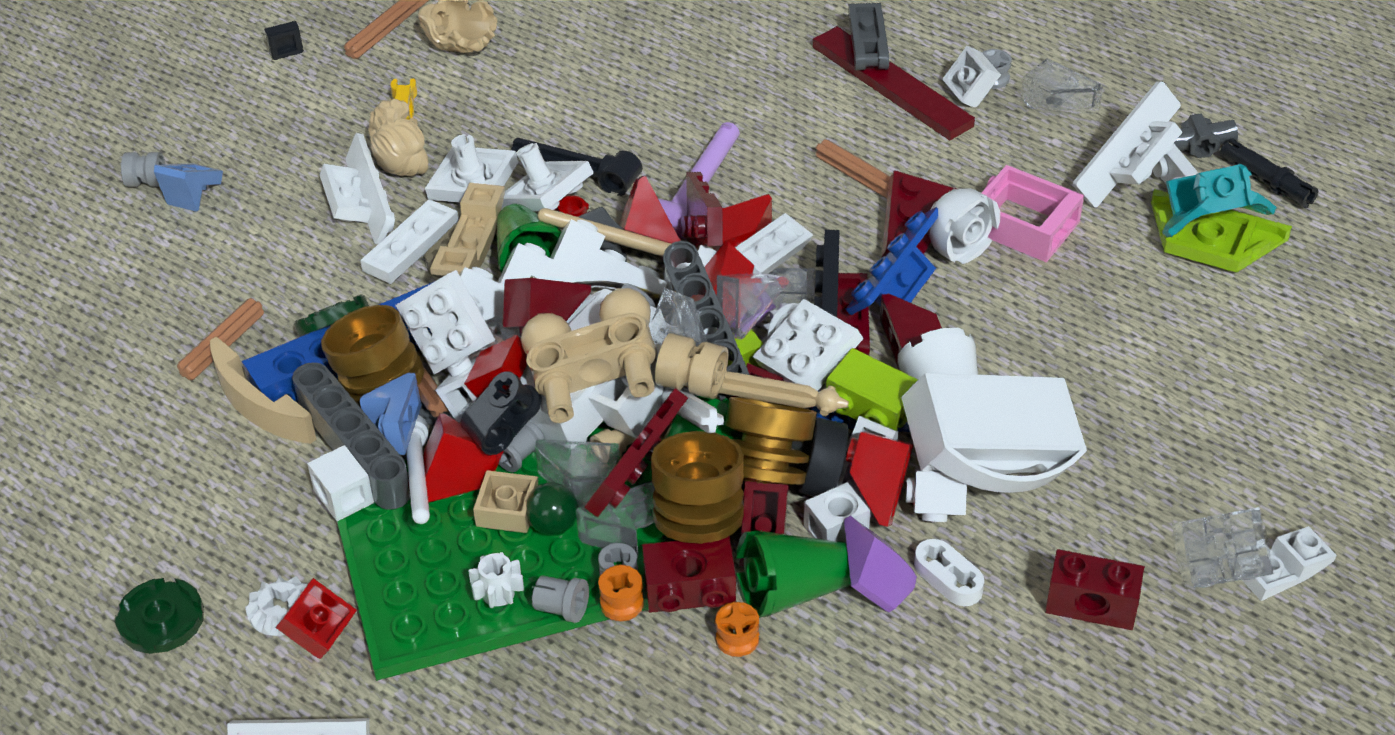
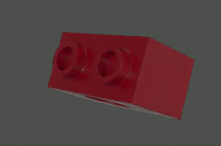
M729 536L719 541L702 544L681 541L642 544L649 613L674 612L681 609L700 607L715 608L736 602V575Z
M1057 549L1045 613L1133 631L1145 566Z

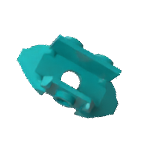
M1242 164L1201 172L1196 175L1166 181L1173 216L1165 225L1162 233L1167 238L1172 237L1190 221L1202 215L1234 208H1245L1261 214L1273 215L1277 207L1261 194L1251 190L1250 176L1252 174Z

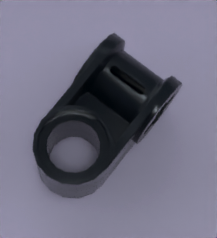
M502 372L493 378L479 398L465 410L461 418V427L485 454H499L511 444L513 438L537 414L541 407L542 395L532 385H523L520 378L512 372ZM506 385L507 387H509L512 393L503 389L502 386ZM518 400L526 404L527 408L522 407Z

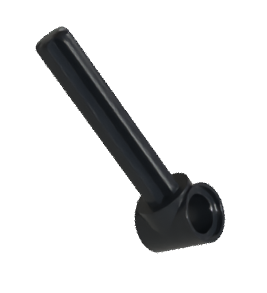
M515 138L511 148L512 151L517 152L528 144L537 143L545 162L588 161L593 171L591 176L598 178L601 188L607 193H618L617 196L620 197L625 195L643 170L640 159L629 151H619L615 156L607 154L603 159L522 138Z

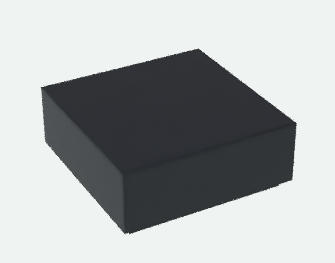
M296 21L264 29L272 60L304 52L299 26Z

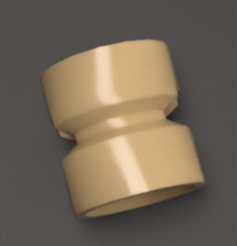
M669 333L665 337L658 354L655 382L659 386L670 389L682 390L687 386L690 394L715 399L725 378L728 365V349L725 346L709 342H702L699 346H696L693 338Z

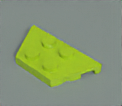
M1155 188L1152 194L1151 205L1165 253L1237 273L1287 242L1292 229L1290 225L1230 209L1202 215L1190 221L1177 234L1167 238L1162 233V230L1173 216L1169 194L1166 191Z

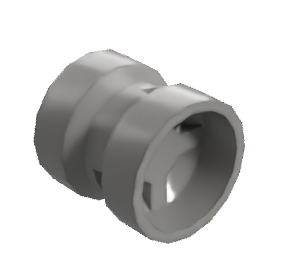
M125 152L121 160V175L125 187H138L142 182L150 187H160L154 174V166L165 164L163 154L161 152H149L146 156L141 157L136 152Z

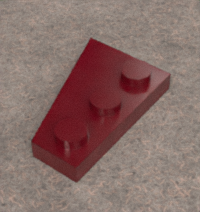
M676 388L671 392L584 506L586 510L598 518L608 504L616 509L631 489L625 484V481L627 480L633 485L647 468L648 464L642 459L645 457L651 462L654 448L663 441L660 435L688 400L686 395Z

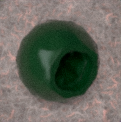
M556 482L540 484L531 491L527 500L526 514L528 521L537 532L549 536L563 534L574 525L579 514L578 502L574 492L567 486Z

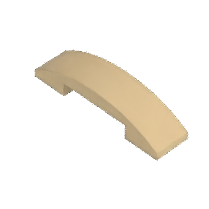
M469 183L460 202V219L447 247L440 246L430 267L432 275L445 276L455 270L460 274L465 267L468 269L481 267L496 232L497 218L502 209L505 194L504 186Z
M217 337L210 340V350L221 388L229 402L240 414L261 429L279 437L309 444L317 440L312 416L306 409L287 394L275 402L271 401L245 379L239 355Z

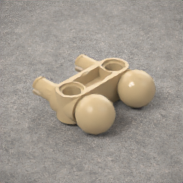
M617 288L606 295L600 304V322L572 331L569 324L561 316L553 313H541L530 319L522 329L521 343L527 354L526 362L533 374L535 389L539 394L545 396L548 415L554 423H564L573 418L574 411L570 393L626 376L629 390L634 397H646L654 391L655 387L650 365L657 357V348L649 328L650 304L639 291L631 288Z

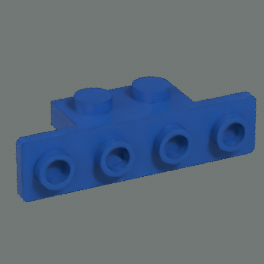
M937 207L925 214L922 211H918L905 223L906 232L897 236L887 247L890 251L888 255L879 259L870 268L871 277L860 283L852 291L851 296L854 299L845 309L850 315L870 306L874 301L881 307L882 294H891L910 303L936 269L916 246L937 220Z

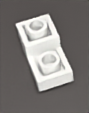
M1308 526L1276 537L1270 550L1238 560L1234 572L1257 598L1263 601L1309 579L1334 562L1337 555Z

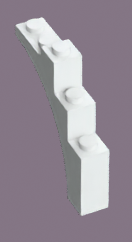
M572 219L563 228L550 258L545 256V250L534 244L525 243V245L518 243L512 250L498 282L492 280V274L478 267H472V269L465 267L459 274L469 294L479 299L480 302L476 304L477 308L483 306L484 313L482 317L488 328L503 317L505 279L539 278L591 285V288H606L613 291L617 288H622L625 283H628L644 291L653 302L662 296L667 282L658 278L659 273L649 267L639 266L637 268L625 262L626 258L616 251L609 249L605 251L600 250L605 235L597 232L598 228L590 222L584 220H577L576 222Z

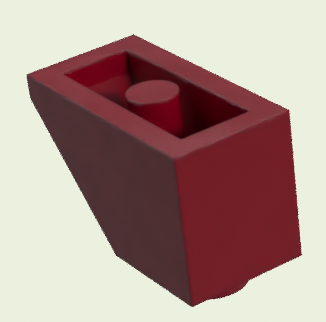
M539 278L505 279L503 327L519 329V336H522V329L526 323L538 314L553 313L567 321L589 296L591 285Z
M891 294L881 295L880 322L897 368L901 371L898 365V354L902 348L909 342L914 347L923 342L922 334L942 329L936 313Z
M745 481L744 516L741 536L744 532L754 530L785 534L789 484H763L762 482L758 484L757 482ZM744 558L740 559L739 566H744Z

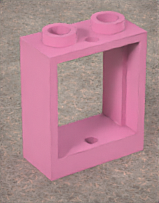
M1006 165L997 176H992L989 179L982 194L996 201L999 208L1006 200H1010L1049 217L1038 227L1000 211L998 229L992 226L988 238L1047 263L1079 224L1084 195Z

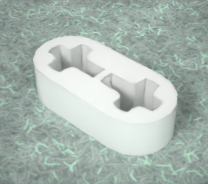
M927 539L917 546L914 560L915 570L950 602L959 606H971L982 598L985 581L983 574L953 547L938 539ZM927 557H930V558L933 559V560H931L930 562H928V561H926V558H927ZM938 557L942 558L941 563L935 559ZM957 581L964 586L957 587ZM971 583V584H972V588L970 589V588H969L968 586H966L965 584Z

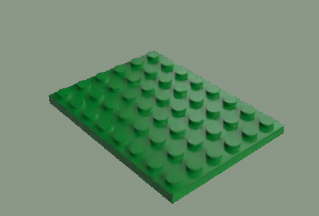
M604 420L587 437L586 443L574 452L544 439L545 447L540 452H532L522 461V466L518 471L509 472L498 464L497 472L537 476L538 486L543 483L556 482L567 486L574 492L578 502L579 513L575 523L563 534L553 536L537 532L531 525H529L527 533L476 527L473 509L480 489L429 502L430 518L424 524H417L413 520L411 498L404 506L389 510L379 507L374 502L337 521L376 681L610 620L601 610V595L598 584L600 578L599 553L609 544L624 543L630 545L635 550L638 572L642 577L644 605L642 611L648 610L642 544L678 541L664 535L657 529L654 522L653 493L655 487L649 474L651 462L645 457L642 459L648 464L647 468L633 485L627 480L625 481V484L631 488L616 509L608 504L598 518L586 510L584 506L620 460L618 459L604 466L593 454L590 445L591 436L605 429L614 430V428L607 426ZM404 460L408 473L407 460ZM503 552L510 562L519 560L521 575H523L524 591H515L512 604L508 603L504 606L490 608L483 598L474 600L469 569H478L481 556L485 557L489 554ZM617 561L613 562L614 566L622 565V562ZM540 576L571 581L573 578H581L587 581L589 586L588 604L579 622H569L562 615L534 609L532 594L534 586L538 587L535 584Z

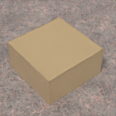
M487 470L473 509L476 527L527 533L530 525L526 514L527 500L531 491L538 487V477Z

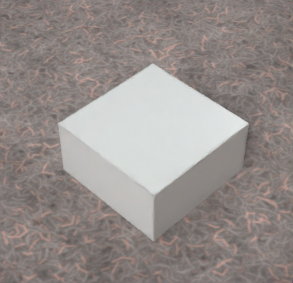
M966 46L943 77V81L962 103L971 107H977L1001 74L981 51Z

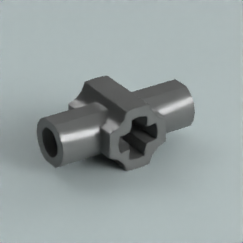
M1202 113L1190 115L1185 122L1181 123L1180 129L1182 134L1174 144L1180 151L1188 150L1190 155H1195L1197 158L1211 157L1213 153L1220 150V145L1225 142L1229 143L1230 138L1238 141L1237 125L1233 119L1212 123Z

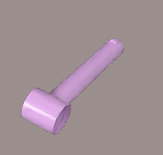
M730 122L723 123L691 170V172H701L703 182L709 183L728 151L739 137L738 127ZM686 179L671 201L658 199L680 238H683L681 219L682 216H687Z

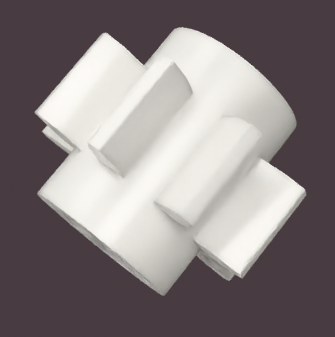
M503 552L489 554L485 557L481 556L478 569H469L474 600L483 598L490 608L504 606L508 603L512 604L515 591H524L523 575H521L519 560L510 562Z

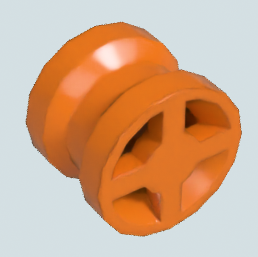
M616 565L606 569L600 575L598 581L602 612L606 617L615 621H627L637 617L644 605L643 584L640 573L631 566Z
M744 602L728 603L719 609L715 620L718 648L730 656L741 657L749 655L759 644V615L757 610Z

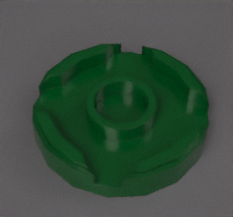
M365 295L354 296L353 301H341L311 313L305 319L296 320L294 325L298 335H305L331 325L348 313L369 306Z
M158 578L142 583L127 593L119 604L120 610L117 616L115 615V625L123 643L135 651L153 654L168 652L184 645L198 632L204 620V605L197 589L185 580L175 579V582H165L164 578Z

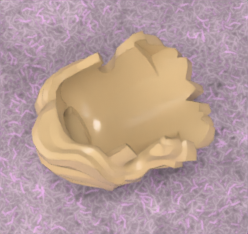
M439 0L436 4H428L419 10L418 17L421 28L435 47L446 51L473 53V51L478 52L482 50L495 37L493 32L497 28V18L494 15L493 8L484 0L474 2L471 9L467 4L468 0Z
M391 99L390 101L382 100L374 111L371 112L368 128L371 142L370 149L376 163L385 172L399 176L425 174L428 170V155L423 148L425 144L424 136L418 127L417 119H406L409 114V106L405 101Z

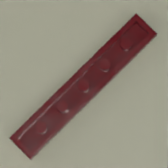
M838 26L813 38V48L949 141L974 127L975 117L891 61H889V69L878 70V66L866 67L865 70H855L851 35Z

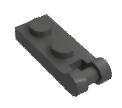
M881 3L848 4L855 70H865L866 67L878 66V70L889 69V50Z

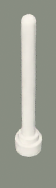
M420 415L416 419L406 451L412 518L417 524H424L429 520L430 513L422 446L426 444L429 432L426 420Z

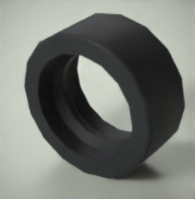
M816 417L812 440L805 441L802 450L803 453L809 456L808 463H799V469L806 472L805 483L797 484V492L818 496L837 487L848 443L847 424Z

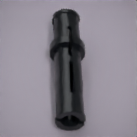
M1230 138L1229 143L1225 142L1220 150V157L1234 165L1242 164L1246 166L1252 174L1251 176L1271 187L1270 191L1277 195L1283 194L1303 208H1308L1309 204L1312 205L1318 196V188L1299 179L1294 175L1293 170L1288 167L1282 168L1277 166L1267 158L1245 147L1234 138Z

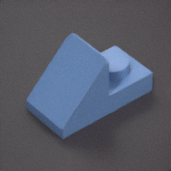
M193 163L154 166V174L166 203L196 212L200 207L202 190H206L207 185H218L222 181V170Z
M406 373L360 398L361 409L400 455L406 454L416 419L422 406L415 373Z

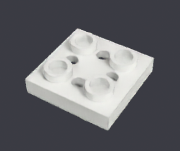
M465 134L455 137L451 142L452 148L425 187L428 200L461 202L469 183L504 186L518 164L516 151L475 148L474 139L471 135L467 136V141Z
M537 143L528 144L516 152L527 175L505 191L502 209L510 204H522L532 211H539L542 208L554 210L559 206V200L564 196L574 193L583 187V181L593 174L592 168L588 161L545 162Z
M457 270L443 276L396 305L434 374L495 341L482 317L484 313L483 306L477 308L476 304L480 302L479 299L469 294Z
M803 299L754 354L753 358L759 366L770 373L782 377L785 382L808 385L818 391L823 384H826L828 376L852 348L855 349L863 340V337L858 329ZM793 335H797L792 340H789Z

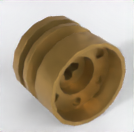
M373 305L350 312L329 327L321 340L322 350L332 370L338 374V382L360 408V398L363 395L406 373H415L417 385H419L425 373L423 363L417 355L416 348L409 341V334L401 315L392 306Z
M730 397L725 425L731 429L743 432L742 440L732 439L739 444L743 452V480L757 482L758 484L760 482L763 484H804L806 472L788 465L789 463H808L809 456L801 451L792 449V441L812 440L817 413L805 408L749 398Z
M692 431L668 437L654 448L651 457L652 482L655 487L653 493V519L659 531L667 537L681 542L702 544L726 538L742 525L744 492L741 486L744 473L743 452L739 444L729 437L717 433Z

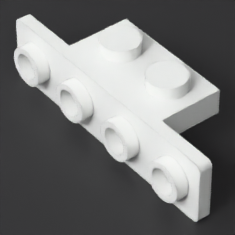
M1156 82L1073 181V187L1078 193L1084 195V200L1091 207H1098L1117 183L1140 185L1141 182L1148 179L1152 174L1154 166L1172 150L1174 142L1182 134L1181 129L1175 122H1168L1181 105L1164 82Z
M356 133L346 156L348 167L323 164L320 178L333 218L346 222L368 223L374 243L379 244L386 238L387 233L393 230L395 216L390 210L386 191L383 190L379 171L373 163L371 149L368 148L364 135Z

